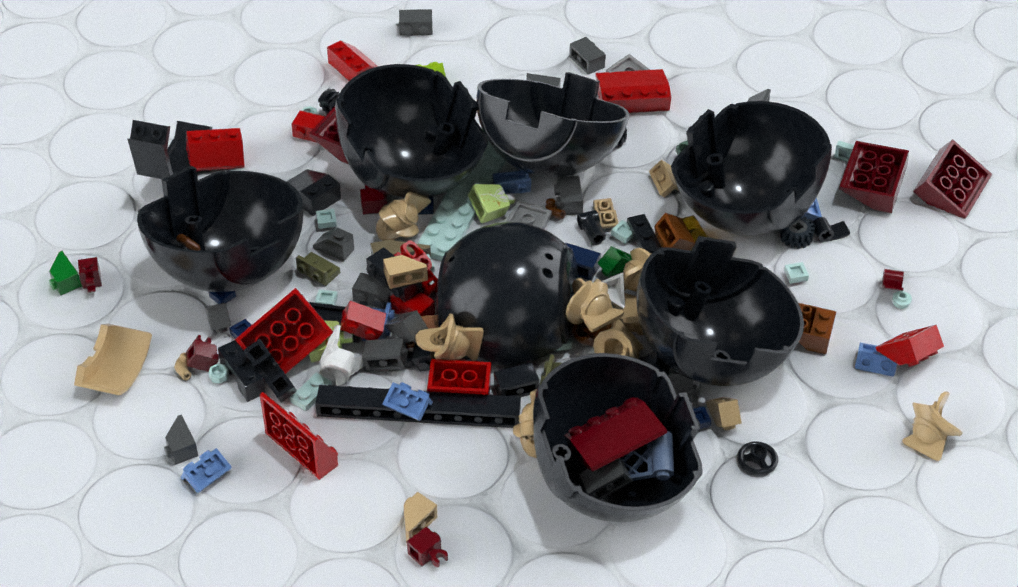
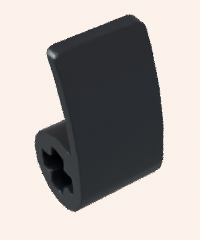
M819 217L812 222L815 227L814 232L822 242L833 241L850 235V230L844 221L830 225L825 217Z

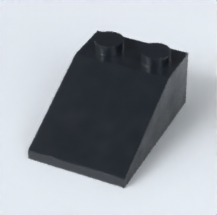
M306 169L286 181L300 193L303 209L312 216L316 215V211L324 210L341 200L340 183L329 174Z

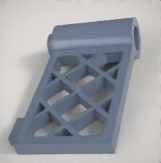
M668 432L647 443V450L642 456L635 449L622 458L626 467L630 469L628 472L632 481L656 477L661 481L668 480L674 475L673 435ZM635 454L639 459L631 467L626 462ZM643 462H646L648 464V471L637 472L638 467Z

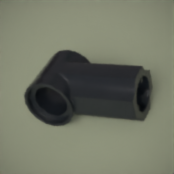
M592 210L577 214L578 226L581 230L585 231L590 242L595 245L601 244L606 239V234L600 225L598 212Z

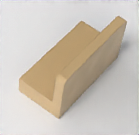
M660 160L649 170L662 197L665 198L674 189L678 190L671 165Z

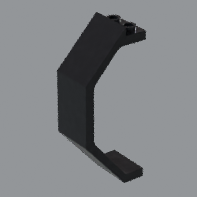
M133 120L131 135L127 140L137 175L164 179L190 167L186 149V131L212 130V127L177 121L174 139L168 147L171 126Z

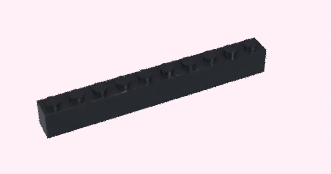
M319 385L316 398L317 417L513 428L520 423L518 416L521 413V397L492 394L424 391L429 394V398L433 403L427 406L420 421L387 408L382 404L389 389Z

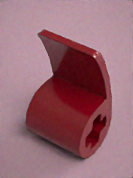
M884 269L882 288L903 291L904 271Z

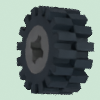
M804 216L793 225L781 229L780 238L782 243L785 242L786 246L790 244V248L797 246V249H800V246L803 248L806 245L809 246L813 241L814 223H811L810 219L806 220L807 217Z

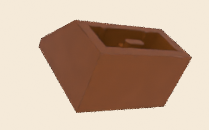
M665 213L654 226L655 235L662 248L670 247L690 250L695 245L694 239L680 217Z
M799 303L804 320L803 334L799 343L808 351L826 355L836 311Z

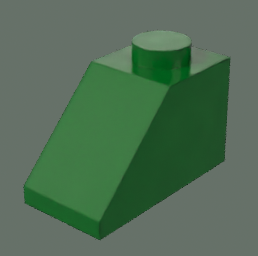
M611 246L597 264L602 268L601 272L610 278V276L613 277L623 273L625 264L631 261L632 258L631 254Z
M60 251L49 271L51 276L49 283L53 290H57L60 295H64L82 287L79 273L64 252Z

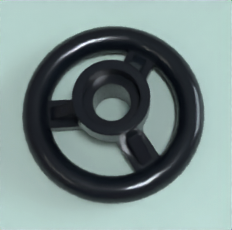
M753 441L744 444L739 449L737 461L740 467L750 474L766 475L777 467L778 455L770 445L764 442ZM751 448L750 453L745 455V451ZM767 451L772 456V463L770 466H768L765 462ZM744 461L758 464L761 469L751 468Z

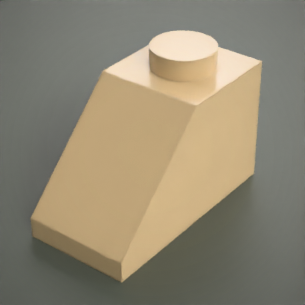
M403 255L383 259L384 274L390 289L428 280L427 265Z
M724 396L706 400V405L716 426L724 430H731L736 428L735 425L742 424L737 399Z
M419 492L409 497L404 503L406 543L438 517L437 504Z

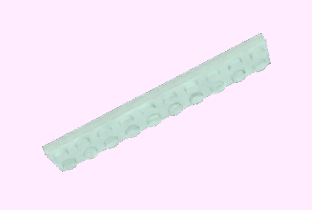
M489 142L473 172L463 182L446 193L417 243L430 245L431 258L442 261L445 252L465 236L474 220L476 212L468 197L473 185L493 184L492 174L500 173L506 162Z

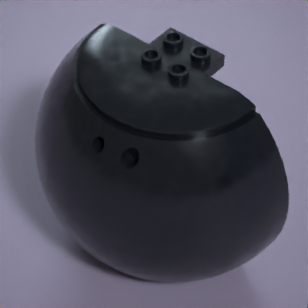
M390 64L374 67L352 78L343 87L338 99H336L335 118L342 150L351 169L366 186L390 197L402 199L406 197L408 192L431 198L448 192L463 182L473 172L488 146L486 134L475 120L478 109L477 102L473 100L468 89L464 87L461 81L455 82L452 87L448 79L441 72H435L433 69L409 64Z
M571 72L565 73L563 88L543 82L522 79H490L480 82L477 86V114L488 142L509 164L536 176L565 177L581 173L595 166L618 144L630 115L620 105L597 99L600 81Z
M748 101L736 103V105L732 103L723 108L716 117L714 111L708 109L686 131L688 145L674 159L671 165L672 174L682 198L702 220L717 229L733 234L748 236L764 235L793 225L811 207L825 181L831 159L832 144H830L829 137L824 128L813 117L797 108L768 101Z
M190 166L162 179L164 197L138 210L137 223L141 238L157 265L177 281L192 288L208 292L242 290L254 286L274 274L283 266L295 249L303 224V201L297 189L278 177L252 171H219L198 180L197 169ZM183 234L200 245L201 250L197 251L186 248L177 242V236Z
M520 222L495 223L468 233L445 252L440 264L437 283L438 327L443 324L451 313L454 316L456 325L463 326V328H483V338L476 361L491 362V365L494 366L526 363L554 352L562 347V344H567L572 333L573 323L567 319L565 313L570 299L575 294L572 283L575 279H578L579 273L573 250L552 233L540 227ZM467 355L462 357L465 360L473 361Z
M698 236L692 251L670 247L658 248L645 261L637 286V312L642 331L658 357L674 371L691 380L713 386H736L753 382L768 375L780 366L799 343L804 329L801 308L785 283L768 268L763 267V264L753 260L732 257L737 248L735 242Z
M593 353L575 357L560 364L538 386L533 407V437L538 464L550 491L574 510L586 516L609 522H632L647 519L666 511L678 503L702 476V462L693 441L700 430V422L694 414L693 404L689 400L687 393H678L676 395L672 382L664 371L660 372L656 367L629 356ZM639 398L646 403L667 431L673 435L674 475L665 481L658 480L656 477L633 481L601 500L588 495L579 475L587 467L573 457L564 435L569 433V430L575 426H583L590 418L600 417L606 414L608 409L624 405L627 399ZM647 444L639 447L636 452L642 456L647 450ZM633 454L626 463L632 467L639 457ZM643 462L636 471L639 473L647 472L648 464Z

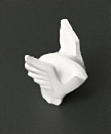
M336 325L319 361L321 370L324 369L334 376L336 386L346 385L349 377L364 367L362 356L355 358L351 351L338 347L340 325Z

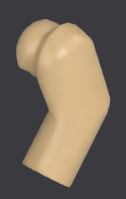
M181 353L174 368L183 380H188L192 374L188 370L186 353Z

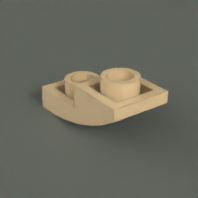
M612 199L593 200V207L598 212L601 227L603 229L615 227L618 224L616 210L613 208Z

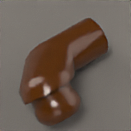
M548 198L545 208L552 211L551 217L564 219L566 215L565 210L557 208L554 198Z
M183 234L177 236V242L186 248L197 251L201 250L200 245Z

